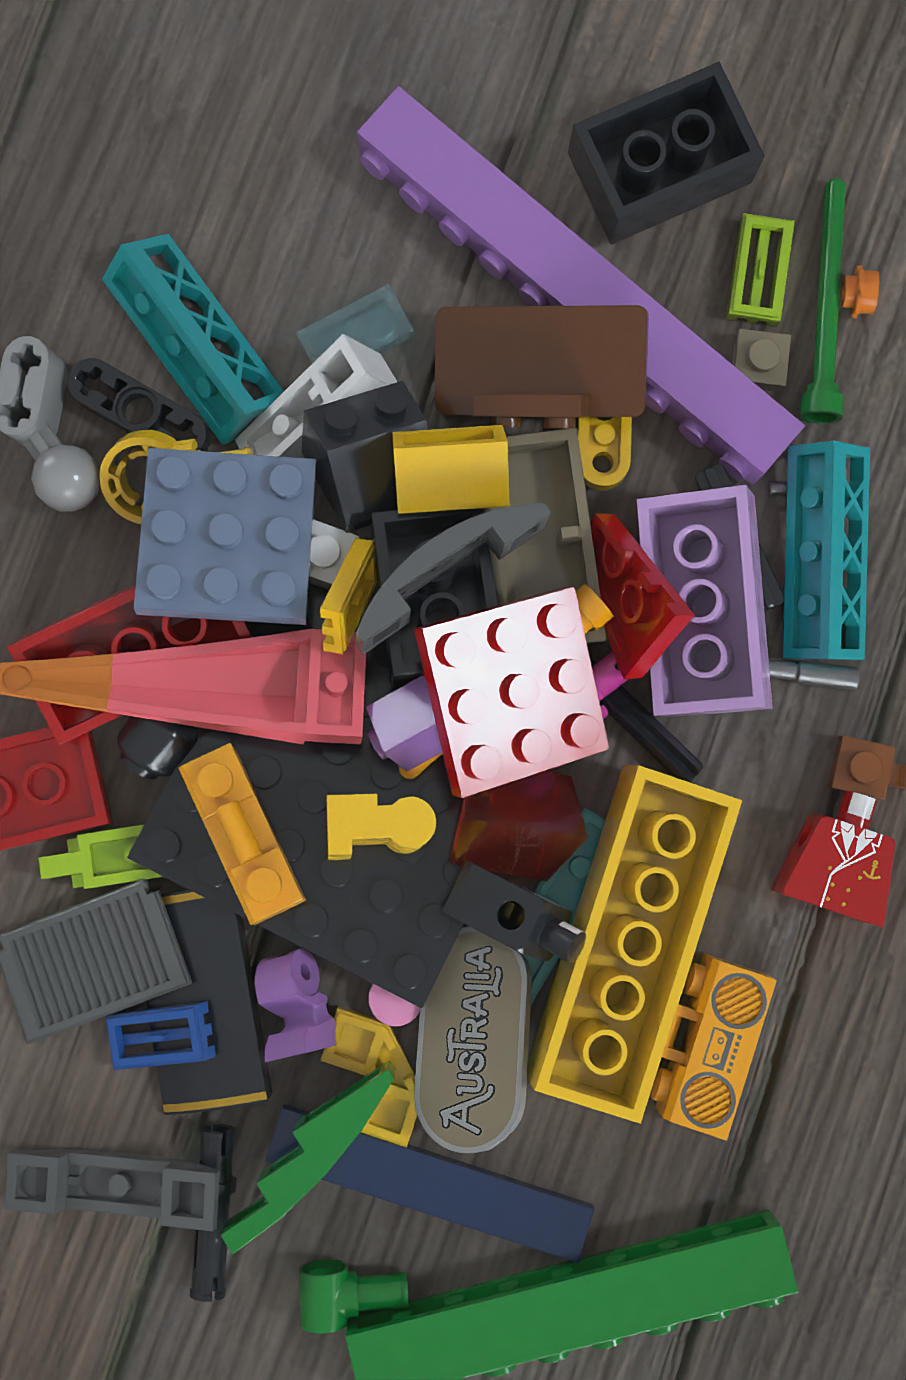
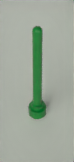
M838 177L828 180L824 190L813 383L809 384L807 392L802 394L800 405V419L815 424L839 422L843 419L844 395L839 393V385L834 383L846 184Z

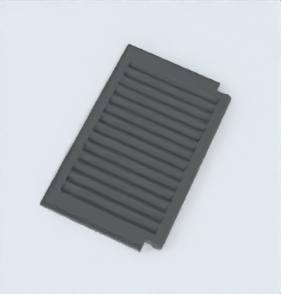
M146 879L133 882L0 934V942L4 949L0 951V966L27 1045L192 984L160 890L150 893L149 884Z

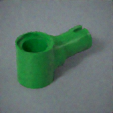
M317 1260L300 1266L299 1298L300 1326L302 1330L310 1333L337 1332L349 1326L350 1318L359 1317L358 1311L408 1308L406 1272L357 1276V1270H349L347 1263L339 1260Z

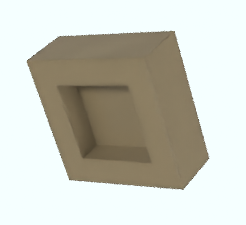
M739 329L735 335L732 365L762 390L781 392L786 387L791 335Z

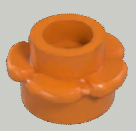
M857 265L854 275L844 276L841 290V307L850 308L852 318H857L859 313L874 314L879 295V271L864 270L863 265Z

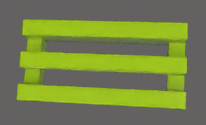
M743 213L739 221L726 320L736 321L737 318H744L746 323L756 324L758 321L767 322L766 326H778L782 315L795 221ZM752 228L759 229L752 283L749 304L745 305L741 303ZM771 231L779 232L769 308L760 307L766 262Z

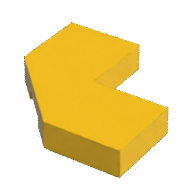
M338 1006L334 1017L337 1024L335 1029L337 1045L324 1048L320 1061L366 1076L385 1062L391 1060L396 1068L394 1080L361 1133L407 1148L417 1117L414 1101L415 1072L392 1026L380 1022L375 1017Z

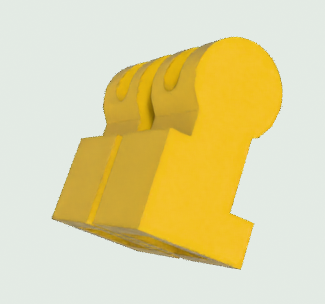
M377 794L327 795L328 860H350L352 846L386 844L388 848L396 853H413L427 843L435 832L436 817L434 811L427 802L420 798L405 797L392 805L377 806Z

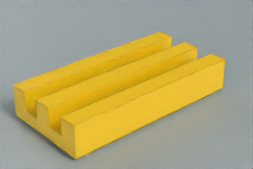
M354 539L320 608L321 618H325L322 624V634L327 635L323 642L324 651L343 654L347 650L376 587L375 545L371 540Z

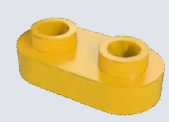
M577 417V433L584 483L588 487L595 490H609L619 485L625 478L631 462L632 417H612L607 421H602L597 417ZM597 457H604L609 460L611 470L604 473L598 472L593 467L592 461Z

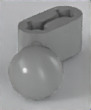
M22 336L13 340L6 347L0 367V430L25 446L34 458L35 462L31 480L38 498L47 507L54 510L74 512L89 506L98 495L100 472L95 459L85 449L74 445H63L56 436L68 381V369L65 362L39 339L32 336Z

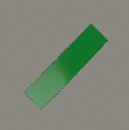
M391 1060L385 1062L297 1121L292 1133L300 1146L263 1169L257 1186L264 1196L229 1218L220 1235L232 1255L280 1220L329 1172L363 1130L393 1082L396 1068Z

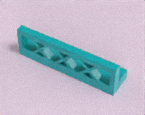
M169 234L120 245L102 278L103 282L221 444L224 445L235 441L252 419L260 416L284 390ZM161 254L173 270V274L156 267L149 257ZM180 295L195 301L203 311V316L188 310L179 299ZM210 337L225 342L234 353L233 357L217 351L210 341ZM241 378L255 383L265 397L253 400L242 385Z
M839 441L788 446L783 658L865 660L870 478L869 447ZM846 458L850 459L849 483L845 477ZM845 516L847 517V519H848V521H849V525H848V535H847V536H846V534H845V532H844V517H845ZM844 569H845V571L847 572V588H846V589H844V587H843V571H844ZM843 623L846 626L845 649H841V629Z

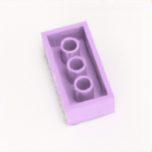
M747 485L637 499L641 548L695 614L650 668L654 716L678 717L773 709L755 496Z

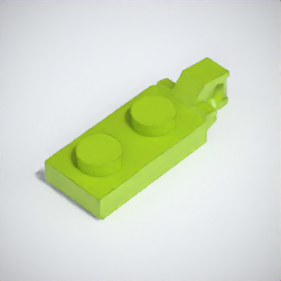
M144 825L77 835V838L67 840L68 853L38 858L41 879L71 875L73 888L84 887V889L163 876L127 858Z

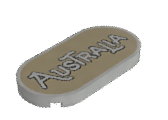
M470 926L461 929L423 1008H420L414 1088L416 1112L427 1134L442 1147L458 1153L488 1151L505 1140L522 1119L527 1088L532 976L529 963L524 954L513 950Z

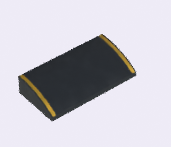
M189 889L161 894L192 984L147 1000V1008L207 1001L209 1012L203 1014L204 1024L211 1023L212 1035L207 1036L208 1046L214 1045L216 1057L206 1061L157 1066L164 1115L206 1112L268 1102L273 1092L268 1063L265 1062V1045L243 917ZM188 1018L149 1022L151 1030L189 1026ZM191 1038L153 1042L154 1052L192 1048Z

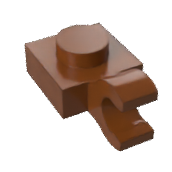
M844 735L839 736L827 788L843 792L852 791L874 799L885 800L888 786L906 790V765L893 763L896 747Z

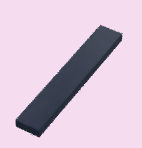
M286 1104L283 1105L265 1159L266 1162L274 1163L300 1146L292 1132L297 1121L310 1112ZM361 1132L329 1172L321 1179L577 1263L579 1262L594 1213V1207L591 1203L409 1144L406 1148Z

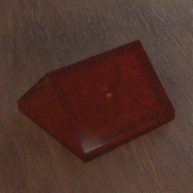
M545 770L464 797L449 862L464 865L467 860L490 871L547 882L588 839L572 776Z

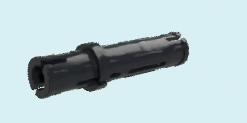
M213 1124V1131H211L210 1125H204L200 1128L199 1164L220 1170L217 1228L214 1231L195 1229L192 1283L189 1296L201 1302H212V1291L215 1292L214 1298L217 1301L223 1299L226 1295L227 1245L220 1235L229 1220L230 1196L236 1191L237 1178L232 1175L236 1128L226 1124Z

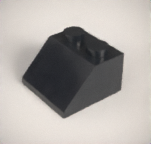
M403 381L304 410L301 452L304 458L316 459V480L346 533L371 525L372 513L398 510L392 432L429 430L426 418Z

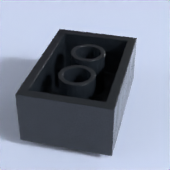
M720 61L573 124L568 149L571 162L610 245L751 184L765 157Z
M483 508L398 514V510L372 513L371 537L375 545L378 589L381 588L398 566L417 549L445 530L469 518L483 514ZM486 543L404 599L411 608L409 623L385 639L392 689L401 688L424 675L414 628L498 605L490 551Z

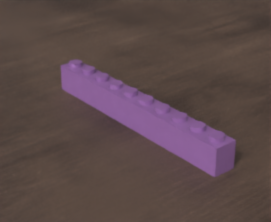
M398 86L357 131L359 159L364 168L378 180H383L386 177L400 189V196L414 211L423 213L425 210L439 222L438 225L442 233L452 243L460 247L465 244L479 255L478 260L490 275L499 280L505 277L519 289L518 294L527 306L640 305L644 307L649 314L646 406L659 414L666 412L680 424L678 427L680 433L693 445L700 448L705 445L720 458L719 464L725 468L727 474L741 482L747 480L751 485H754L805 427L802 422L401 87Z

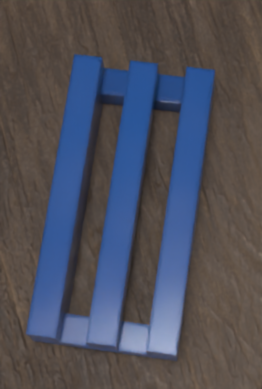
M208 1002L120 1011L107 1015L106 1023L113 1070L200 1062L216 1057L214 1045L208 1046L207 1036L212 1035L211 1023L204 1024L203 1014L209 1012ZM188 1018L189 1026L122 1033L121 1025ZM191 1038L192 1048L125 1055V1045Z

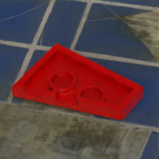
M596 513L590 522L600 597L614 615L604 625L605 632L623 679L643 678L695 614L615 514Z

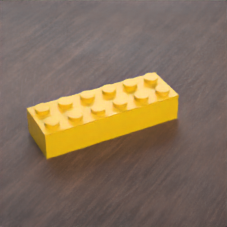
M623 764L572 926L586 933V941L575 961L568 963L563 959L560 960L529 1056L527 1081L535 1091L641 1124L742 800L639 765Z

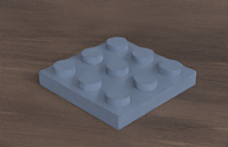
M148 448L134 598V611L136 615L306 625L316 459Z

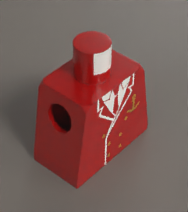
M845 791L836 819L821 814H810L772 884L771 891L883 928L886 919L895 840L868 830L877 800L856 792Z

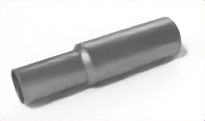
M769 659L771 678L794 680L797 684L855 691L858 686V667L805 660L792 662Z

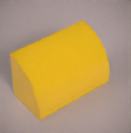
M503 425L392 432L398 514L510 506L508 441Z

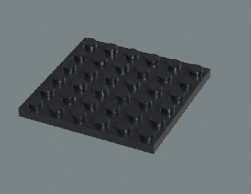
M308 586L306 625L254 622L250 629L253 637L306 629H322L325 618H321L320 608L327 594ZM384 640L366 653L363 736L361 744L304 741L303 745L197 727L196 744L184 760L174 769L127 858L248 919L179 770L180 766L231 743L243 763L306 898V901L257 925L423 1008L464 923L441 912L466 860L491 870L538 773L460 798L452 795L442 754L417 777L413 779L404 778L399 772V765L389 757L382 759L378 755L368 736V730L373 728V724L366 707L397 690L392 689L386 641ZM377 794V806L392 805L405 797L420 798L427 802L434 811L436 817L435 832L427 843L413 853H396L388 848L386 844L352 846L350 860H328L327 795Z

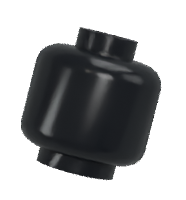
M129 716L117 736V744L122 752L120 759L130 770L144 778L155 780L158 776H171L174 769L184 760L196 744L197 728Z

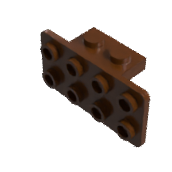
M640 305L442 307L435 316L436 410L443 415L490 416L489 426L503 425V427H522V417H543L542 428H575V417H638L646 409L648 311Z

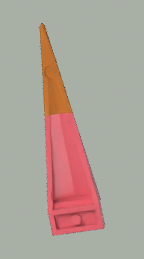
M306 629L165 649L60 659L0 663V694L303 745L304 741L361 744L363 736L366 653L362 655L356 647V632H354L347 650L343 654L324 651L323 642L327 635L322 634V629Z

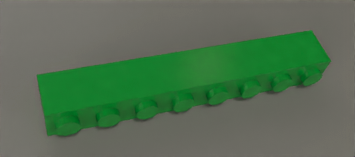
M765 1210L580 1257L578 1263L568 1260L408 1301V1308L371 1310L359 1313V1317L350 1318L345 1338L355 1380H462L463 1378L482 1373L487 1377H499L512 1372L516 1365L537 1359L540 1363L558 1362L565 1359L572 1350L588 1346L599 1350L609 1349L621 1344L624 1337L643 1332L651 1336L664 1335L675 1330L678 1323L698 1318L704 1322L722 1320L731 1314V1310L749 1305L756 1308L773 1307L782 1303L785 1299L784 1296L799 1292L782 1225L770 1210Z

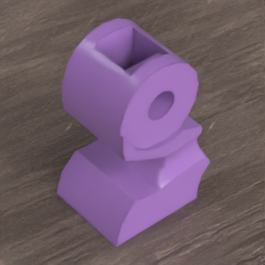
M295 949L289 952L288 955L280 957H266L257 965L255 989L258 1003L268 1011L284 1018L285 1023L281 1033L268 1036L265 1045V1062L337 1045L335 1039L337 1024L334 1018L328 1014L326 1007L327 995L317 991L320 980L317 962L306 949Z

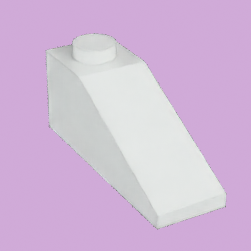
M342 334L235 439V442L239 449L251 447L254 455L304 458L301 452L304 410L396 383L397 380L380 353Z

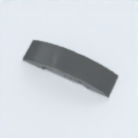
M545 503L515 505L485 512L445 530L417 549L389 576L365 611L356 632V647L361 654L364 655L409 623L411 608L405 602V598L486 543L496 557L501 560L543 531L551 514Z
M78 1149L13 1150L8 1153L4 1209L54 1215L64 1209L160 1218V1226L214 1231L217 1228L220 1170L179 1159L128 1152Z

